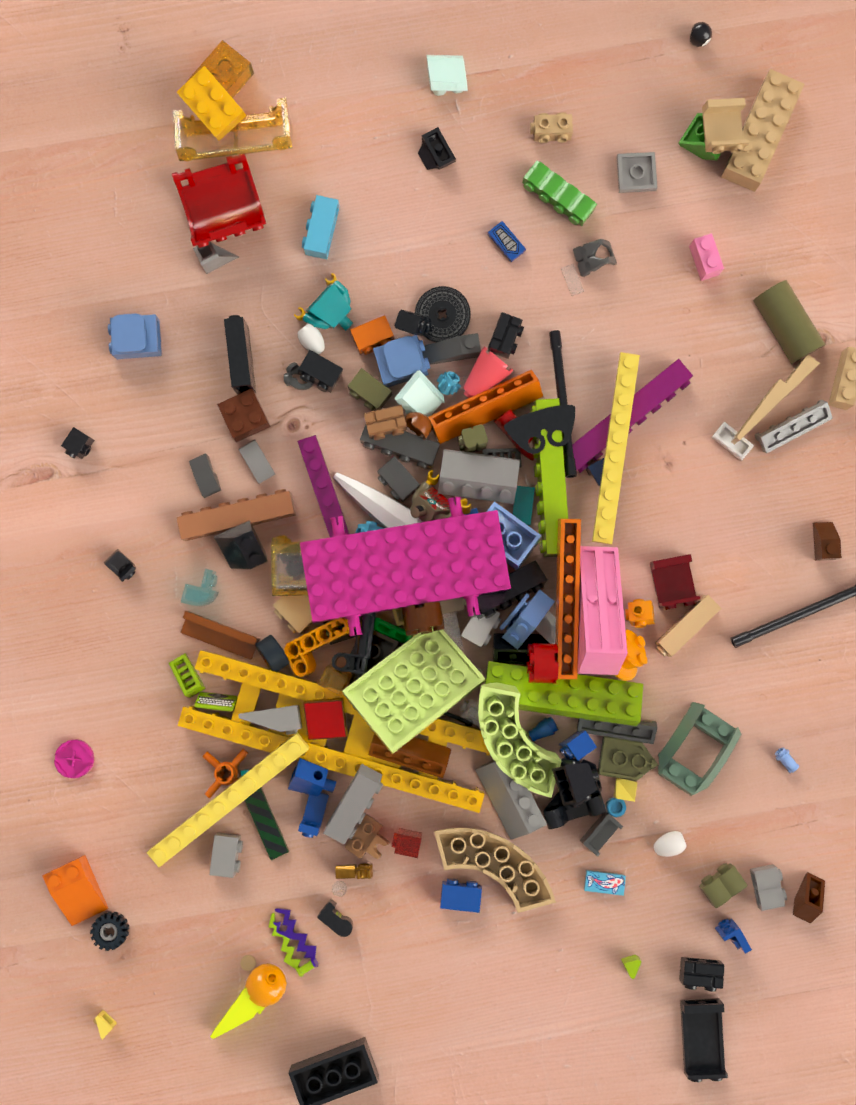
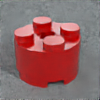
M528 644L529 662L527 661V673L529 683L556 684L559 662H557V656H555V653H558L557 644Z

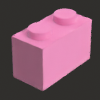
M712 233L695 238L689 248L701 281L719 276L724 266Z

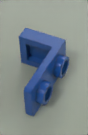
M320 793L319 796L309 795L304 816L298 829L299 832H302L303 836L309 838L318 836L329 798L328 794Z

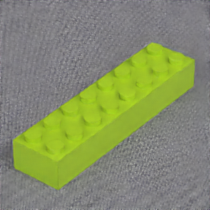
M559 398L536 400L534 405L531 406L530 413L559 406ZM546 429L541 430V435L545 438V447L541 452L533 454L537 462L534 466V477H538L537 485H535L536 496H539L537 515H541V521L538 523V533L542 534L539 548L540 553H543L544 557H557L558 519H568L563 446L551 445L547 439L548 432ZM556 430L553 432L552 439L555 442L562 441V431ZM533 437L535 444L532 449H537L540 447L541 442L539 438Z
M488 662L485 684L497 682L516 686L520 692L518 710L637 726L641 721L642 683L577 674V679H558L556 684L529 683L527 667Z

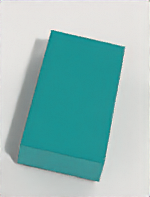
M517 486L512 514L530 526L535 488Z

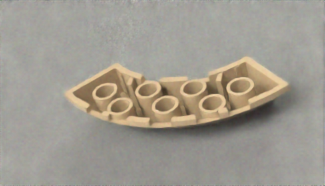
M447 828L434 831L444 870L458 868L475 869L492 877L509 893L518 913L556 903L552 889L540 868L530 856L509 840L496 834L473 828Z

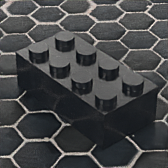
M366 1037L292 1064L289 1070V1076L299 1105L325 1104L378 1083L379 1078Z

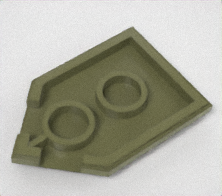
M603 736L598 765L599 775L637 781L651 769L658 766V763L642 742Z

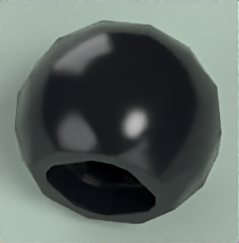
M698 22L693 25L690 42L696 47L707 45L712 38V29L709 24Z

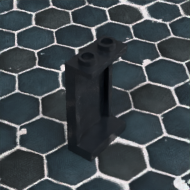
M720 999L680 1000L684 1074L687 1079L692 1082H701L702 1079L722 1081L723 1078H728L724 1058L723 1002Z

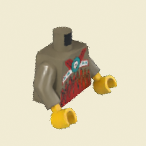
M434 470L428 472L427 481H423L412 497L411 515L413 518H419L423 522L445 519L451 516L448 499L442 494H438L437 489L430 487V485H436L439 479V474L437 477L432 478ZM467 499L461 500L463 514L471 512V504L466 506Z

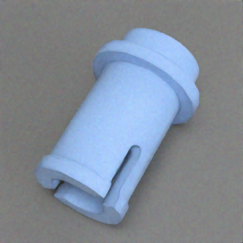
M780 748L775 753L776 760L780 761L789 773L795 772L799 768V764L791 757L788 749Z

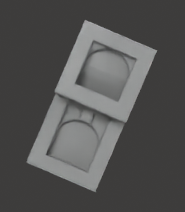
M256 440L239 448L240 453L259 484L275 475Z

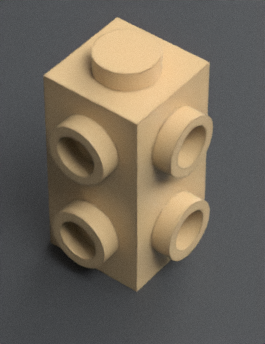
M547 113L535 115L533 123H530V134L534 135V141L540 143H547L549 141L563 143L571 140L573 134L572 114L558 113L556 115H548Z

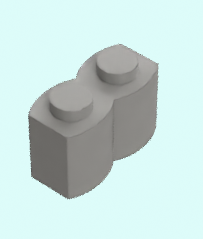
M773 864L750 869L758 908L764 911L784 907L787 895L785 889L781 888V881H783L781 870L777 869Z

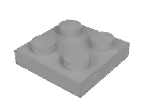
M655 152L617 154L619 193L657 190Z

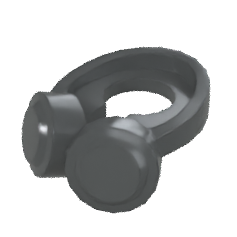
M296 362L291 363L286 369L287 373L284 374L285 384L287 386L291 385L298 390L310 389L314 383L300 384L296 378L292 377L293 374L298 375L300 366Z

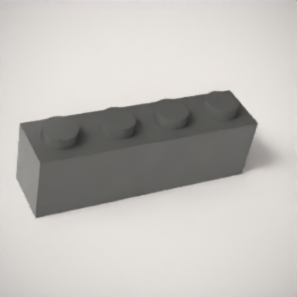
M366 424L360 438L363 447L367 449H380L382 454L387 456L397 455L400 460L408 463L410 460L417 462V466L424 469L433 467L440 447V443L428 439L423 440V437L406 431L398 436H393L391 433L385 435L384 439L374 440V438H369Z

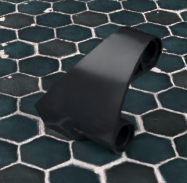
M583 759L581 763H588L591 770L595 769L597 771L594 763ZM600 778L595 781L597 789L591 794L590 800L579 807L565 810L561 802L560 793L558 792L543 810L548 829L562 827L568 821L583 816H597L605 813L606 809L601 795Z

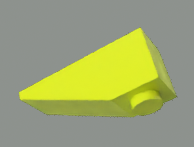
M244 987L210 1037L214 1039L252 1019L256 1013L261 1014L265 1007L253 1003L250 1000L247 988Z

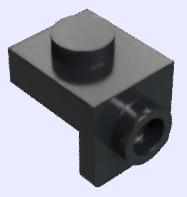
M119 549L104 562L122 582L125 579L129 580L135 574V564Z

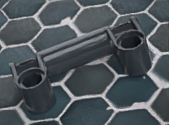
M376 613L363 614L359 617L362 635H357L356 633L354 654H335L332 658L333 668L341 672L364 675L368 672ZM340 657L346 659V665L342 668L337 666V660Z

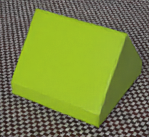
M637 955L621 959L632 979L636 977L641 965V960Z

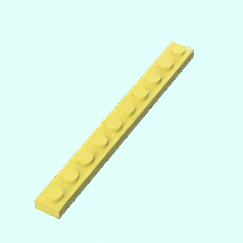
M623 352L619 354L592 542L609 545L613 542L640 355Z
M297 732L149 849L147 854L158 867L162 866L309 750L308 744Z

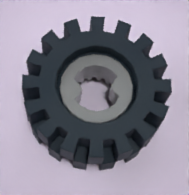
M110 911L102 914L95 920L91 926L93 929L90 930V934H93L91 940H95V946L99 945V949L105 948V951H109L110 949L115 950L125 942L126 937L129 935V925H126L127 919L124 920L122 918L124 915H117L118 912L111 913ZM106 927L108 929L112 927L115 931L114 935H106Z

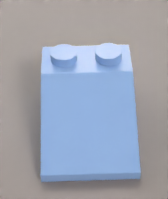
M494 501L487 512L498 511L506 562L512 568L518 570L539 543L542 535Z

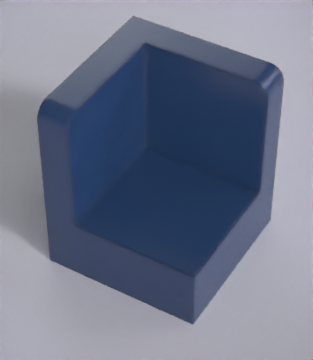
M604 458L586 468L588 475L593 476L598 486L601 483Z

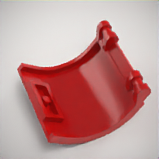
M241 152L235 157H232V155L226 157L227 163L192 173L191 169L188 168L182 173H172L188 220L193 246L198 245V248L205 247L212 240L221 242L227 240V236L232 234L237 237L246 234L245 230L252 229L257 231L264 228L263 225L266 224V219L245 152ZM242 163L243 168L236 170L235 165ZM187 179L189 184L182 186L181 181Z

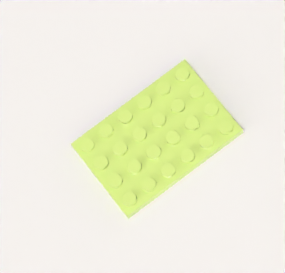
M444 630L428 634L418 633L350 684L342 693L393 754L485 682V678Z

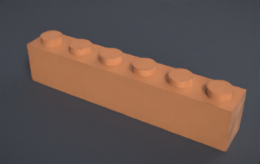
M281 489L269 496L266 493L256 496V499L252 500L242 498L237 500L238 503L231 505L230 502L219 504L218 508L204 507L200 509V512L193 513V511L181 513L182 516L176 517L181 540L189 541L219 534L249 520L253 526L296 516L290 491Z

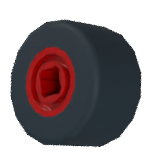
M272 635L267 636L256 644L258 652L271 671L278 672L289 664L288 657Z

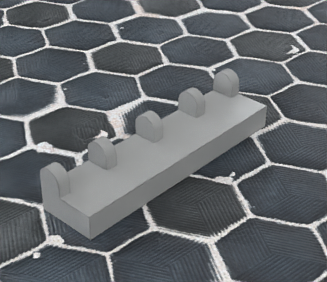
M819 400L816 405L804 408L803 412L793 417H787L786 421L776 426H770V429L761 434H755V438L760 442L763 452L769 453L833 419L828 402Z

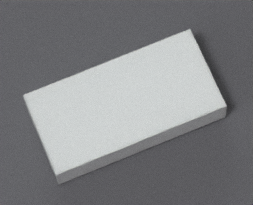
M723 422L711 438L742 461L754 445L744 437L735 445L731 443L738 432L726 422Z

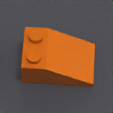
M86 855L42 875L50 895L71 926L109 909Z

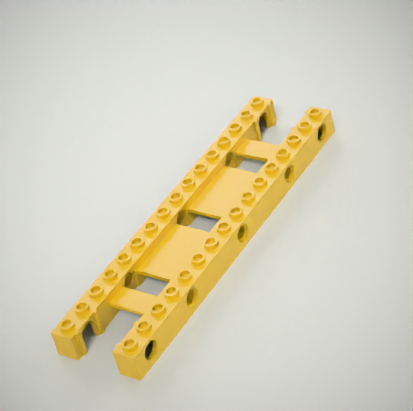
M200 650L195 669L200 670L199 673H210L223 677L224 680L231 679L242 683L232 718L219 715L218 712L207 714L198 711L199 709L194 706H185L182 709L177 726L272 753L295 734L286 735V731L279 732L270 728L268 730L254 727L251 722L238 717L240 713L255 711L261 688L279 693L275 708L299 705L302 728L297 730L310 748L297 758V761L301 758L328 770L352 777L355 776L359 767L363 764L382 774L381 783L384 786L480 813L485 794L478 787L472 788V790L458 786L453 780L452 782L446 781L421 771L417 773L402 770L401 765L369 756L368 753L374 731L344 696L343 690L282 672H273L268 668ZM343 698L345 713L354 715L344 751L339 752L327 748L328 746H325L327 739L308 740L304 701ZM438 718L419 733L429 736L428 741L447 747V743L450 742L462 746L463 749L467 747L484 752L488 756L490 754L484 743L481 730Z

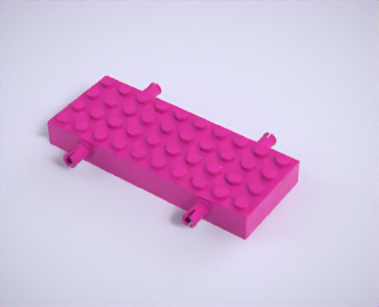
M455 497V503L454 498L448 499L451 512L449 518L348 535L345 533L343 516H337L338 525L336 517L330 518L333 530L332 537L300 542L312 622L345 618L348 621L349 636H355L354 627H356L357 635H362L359 617L363 614L458 598L466 599L468 616H473L474 613L475 615H480L477 599L479 595L511 589L498 511L465 515L462 512L461 497Z

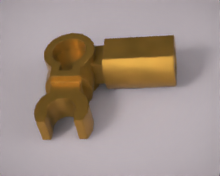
M362 863L358 864L357 867L356 864L336 865V879H371L373 877L372 864Z

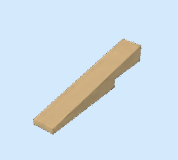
M806 355L785 382L779 379L774 383L732 439L731 443L735 445L820 363L810 355Z

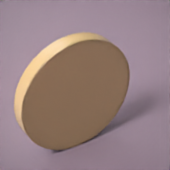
M251 955L244 956L240 962L242 969L245 971L253 970L256 965L255 958Z

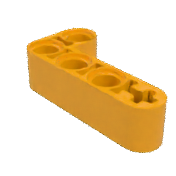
M334 619L286 644L284 652L296 676L303 677L316 670V661L311 653L312 651L349 634L347 619ZM344 624L345 627H343L342 629L338 628V626ZM326 630L329 631V637L326 635ZM310 638L313 639L314 645L311 644Z

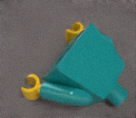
M331 273L333 280L328 281L325 278L328 287L306 309L308 313L303 308L298 307L302 314L300 316L294 314L297 320L304 321L316 328H335L339 324L346 331L353 324L346 316L351 310L349 292L340 281H337L336 275Z

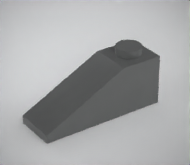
M478 333L462 335L425 345L426 351H422L423 356L428 358L430 365L478 358L481 352Z

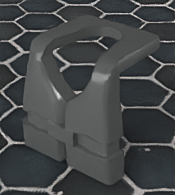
M598 239L573 249L575 259L579 262L578 268L582 277L589 275L590 272H594L606 264H617L611 244L607 240ZM600 245L608 249L610 257L602 259L595 256Z

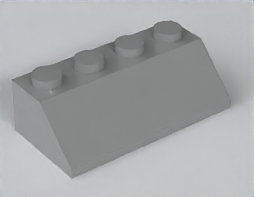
M444 449L438 494L514 504L520 459Z
M494 760L475 769L511 840L530 834L547 825L531 792L524 786L514 782L512 778L498 767Z

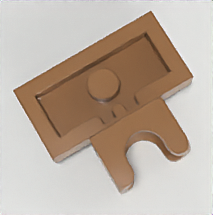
M367 814L345 848L360 859L363 858L366 852L379 859L382 854L377 850V845L386 846L390 842L378 834L383 825Z

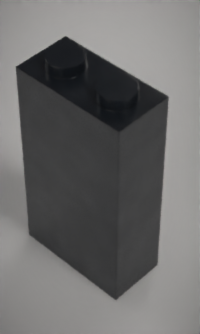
M231 315L229 318L224 319L231 387L237 395L251 388L256 393L249 327L243 317Z

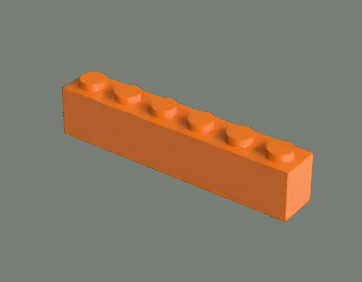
M531 369L435 413L428 418L431 420L433 433L438 442L442 444L461 435L463 429L470 427L473 429V426L483 425L502 416L509 409L514 411L542 398L543 393L539 379Z

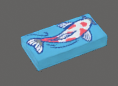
M586 870L584 890L624 896L626 876L623 874Z

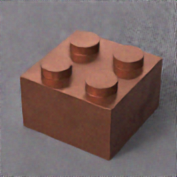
M252 388L217 404L236 443L271 427Z

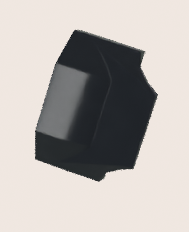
M439 127L422 135V145L418 155L427 170L434 168L440 170L456 162V158Z

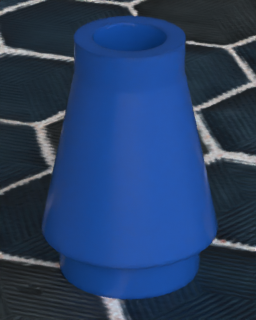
M545 717L528 733L531 739L536 741L554 735L559 729L552 717Z

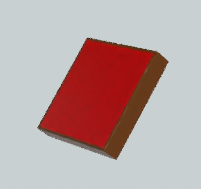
M343 698L306 700L303 702L308 740L346 738L348 736Z

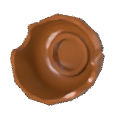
M410 412L406 415V426L415 432L417 436L424 435L423 440H426L432 430L431 420L420 412Z

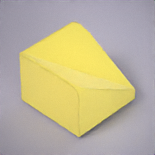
M616 778L613 797L635 802L637 781Z
M104 1010L93 1020L98 1026L102 1040L117 1024Z

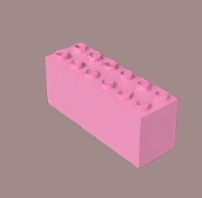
M580 546L578 674L618 675L627 656L618 547Z

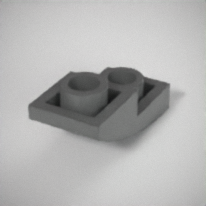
M206 453L189 461L196 483L204 498L221 491L218 477L213 472L210 458Z

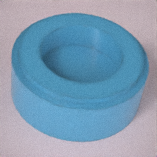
M612 797L606 803V810L613 817H621L626 811V804L622 799Z

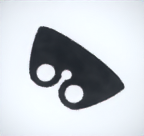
M559 405L534 411L509 421L504 425V429L522 449L531 454L539 453L545 447V438L541 435V430L543 429L547 430V439L551 445L563 446L569 441L575 421V406ZM556 430L562 431L564 433L563 441L555 442L552 439L553 432ZM532 437L539 438L541 442L540 447L531 449L528 445L529 439Z

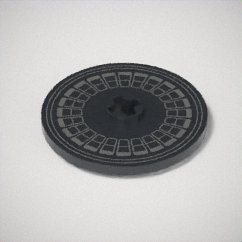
M439 286L428 290L420 297L415 307V313L430 318L432 326L430 332L426 333L424 337L433 342L462 336L470 323L471 310L467 299L461 292L451 287ZM446 311L447 317L439 319L438 313Z

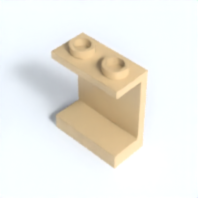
M745 98L710 99L702 106L706 152H712L713 154H720L724 151L739 153L749 144V139L743 140L741 110L746 106Z

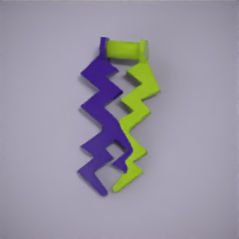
M276 908L275 912L285 914L282 925H286L287 929L286 931H279L281 922L275 923V913L271 915L268 928H274L272 936L283 937L281 951L287 952L284 962L295 968L298 975L302 977L311 969L318 967V961L315 958L317 946L305 945L308 934L294 932L297 919L289 920L291 910ZM290 939L299 940L296 951L306 952L304 958H311V961L300 967L301 959H292L295 947L288 946Z

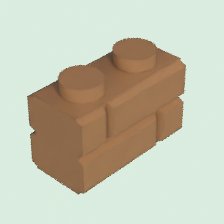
M402 405L364 413L369 438H374V440L384 439L385 435L391 433L393 436L404 434V430H407Z

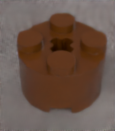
M439 601L402 608L406 636L445 630L442 608Z

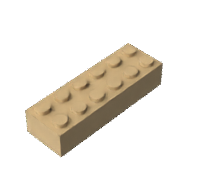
M772 69L769 70L742 128L743 140L749 139V144L743 151L731 153L721 178L755 192L801 94L804 83Z

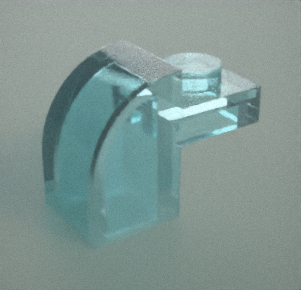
M205 569L201 587L185 584L181 603L194 606H206L212 603L219 593L212 590V586H216L218 579L216 571Z

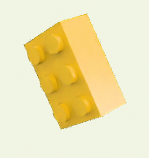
M205 66L177 91L181 99L218 141L246 117L241 107Z

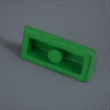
M376 617L375 631L403 644L413 637V635L406 636L404 629Z

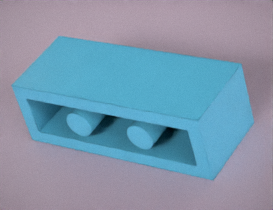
M316 195L315 201H312L310 207L312 216L311 219L307 220L306 230H308L307 237H303L302 248H304L305 255L328 259L340 208L339 200Z

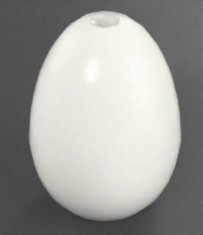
M307 324L298 331V339L305 349L317 354L324 351V339L316 327Z
M671 831L662 835L655 842L654 851L659 856H675L682 853L687 845L681 832Z

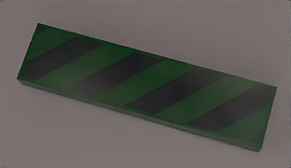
M261 787L245 799V802L270 860H273L288 853L289 849Z

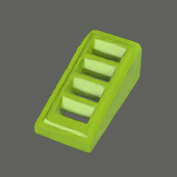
M186 653L169 662L184 696L191 698L206 689ZM184 662L186 663L185 666L181 667L180 669H177V666L181 665ZM189 669V672L181 676V673ZM193 677V679L185 683L186 679Z

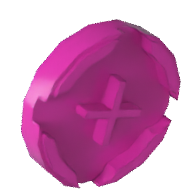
M68 740L62 743L55 753L54 765L57 771L67 778H80L86 775L94 763L93 750L82 740Z

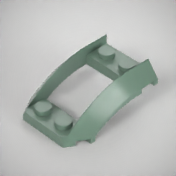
M696 702L691 703L689 710L684 715L677 729L658 754V774L690 796L710 786L742 735L738 727L734 728L704 708L705 705ZM693 726L723 745L703 778L672 759Z

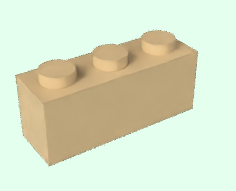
M850 346L841 352L828 403L829 406L843 410L853 407L856 400V348Z

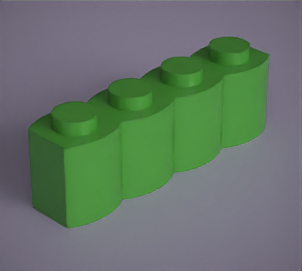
M538 160L523 177L522 183L527 191L537 193L542 202L552 204L557 213L567 215L569 221L574 225L583 226L597 206L596 202L590 197L581 193L575 186L566 182L560 175L551 171Z

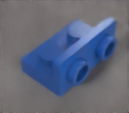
M724 919L718 923L715 929L724 941L730 939L737 950L741 948L745 954L752 950L741 929L733 919Z

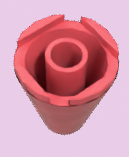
M485 346L481 350L463 386L465 390L463 394L468 398L496 386L514 371L511 368L507 370L508 365L491 351L487 354Z

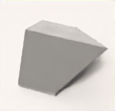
M211 241L205 247L198 248L196 246L193 248L206 274L239 258V256L211 243Z

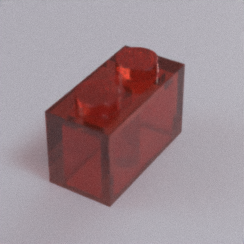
M399 828L398 833L394 832L391 846L395 848L394 854L418 858L422 832Z

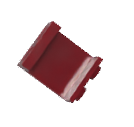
M691 554L650 562L659 607L665 606V610L677 608L676 604L683 603L684 606L695 605V600H700V596H696L689 562H692Z

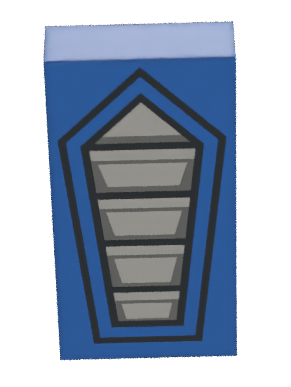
M503 221L488 232V236L510 262H513L526 251V248Z

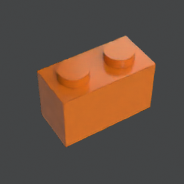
M385 315L350 329L360 355L363 353L364 355L374 352L373 348L394 340L393 332Z

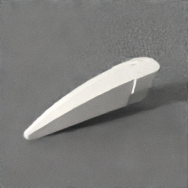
M340 473L334 475L333 478L365 513L384 529L423 522L419 518L412 517L410 508L389 496Z

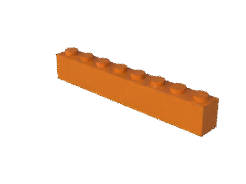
M558 519L555 644L558 646V653H555V656H557V662H559L558 679H577L581 519Z

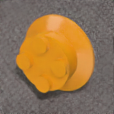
M626 629L627 656L618 675L615 676L621 680L629 681L636 676L638 667L647 664L648 660L644 648V638Z

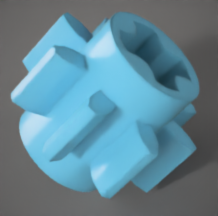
M444 372L437 379L439 383L438 389L445 395H453L461 387L458 384L460 378L454 372Z

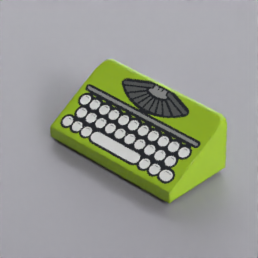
M200 692L194 707L233 712L238 697Z

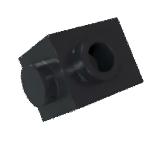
M73 427L61 446L66 449L65 453L75 459L77 456L83 459L84 456L90 453L91 445L95 440Z

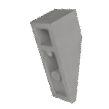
M299 705L238 714L240 719L279 732L286 731V735L296 734L298 732L297 729L302 728Z

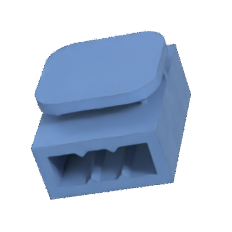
M123 314L110 318V324H108V333L111 336L109 352L117 360L162 356L160 319L156 314Z
M417 335L398 338L387 342L385 345L373 348L383 385L387 388L409 381L416 371L419 370L425 376L429 375L427 370L431 369L429 360L424 358L422 351H426L423 340H419Z
M541 590L528 602L526 600L530 595L526 594L500 626V629L503 630L508 625L507 631L502 638L517 650L535 630L555 602Z

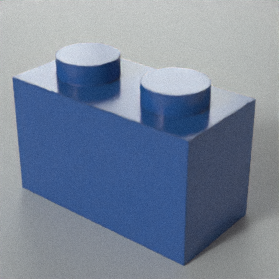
M586 731L575 732L558 744L561 747L559 751L564 758L576 759L577 761L597 748Z
M448 878L447 881H442L440 909L480 913L482 886L478 885V882L466 881V883H458L459 880Z

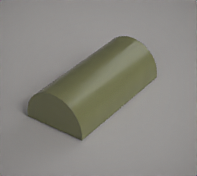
M787 280L774 285L753 300L791 364L826 345Z

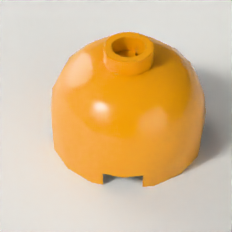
M261 964L256 967L247 977L245 985L250 995V1000L262 1007L277 1003L285 993L287 985L286 976L279 967L273 964Z

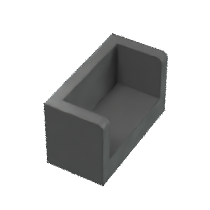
M605 812L580 841L598 857L600 855L598 851L618 828L622 829L623 826L609 813Z

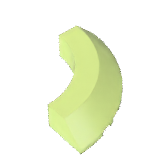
M497 682L482 684L478 701V717L481 734L491 757L498 767L512 778L514 782L536 794L552 798L556 783L552 769L560 767L562 761L556 752L538 746L523 732L519 722L518 710L520 692L516 686Z

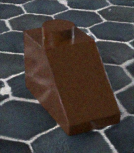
M814 522L815 561L842 558L841 540L834 523Z
M809 872L805 874L794 899V916L811 924L823 912L825 880Z

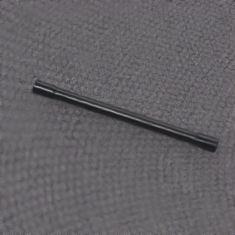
M559 330L549 332L553 355L557 398H559L560 405H568L561 350V333ZM571 436L569 441L563 445L566 478L577 476Z
M856 585L750 631L735 635L730 638L731 642L737 648L751 642L753 639L856 596Z

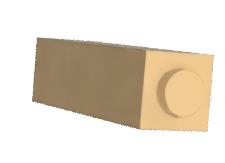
M703 595L695 605L655 642L658 646L656 649L664 657L666 655L672 657L722 608L709 595Z

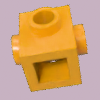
M635 599L633 602H628L625 616L626 621L629 620L631 626L644 628L646 625L655 624L654 606L651 600Z

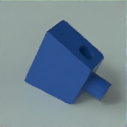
M300 758L292 772L288 789L319 796L322 789L333 793L336 781L327 778L328 769Z

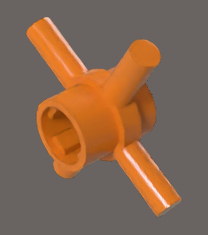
M244 748L232 762L220 763L208 751L203 755V758L215 768L214 777L216 780L204 793L208 798H211L221 785H230L238 780L239 771L237 767L249 754ZM224 768L232 773L226 780L223 777L225 775V772L222 771Z

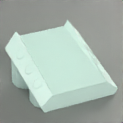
M426 55L430 89L435 95H444L446 91H452L456 94L468 91L463 56Z
M420 370L416 371L395 397L398 405H402L405 409L406 414L420 412L427 417L431 416L441 403H445L444 395Z

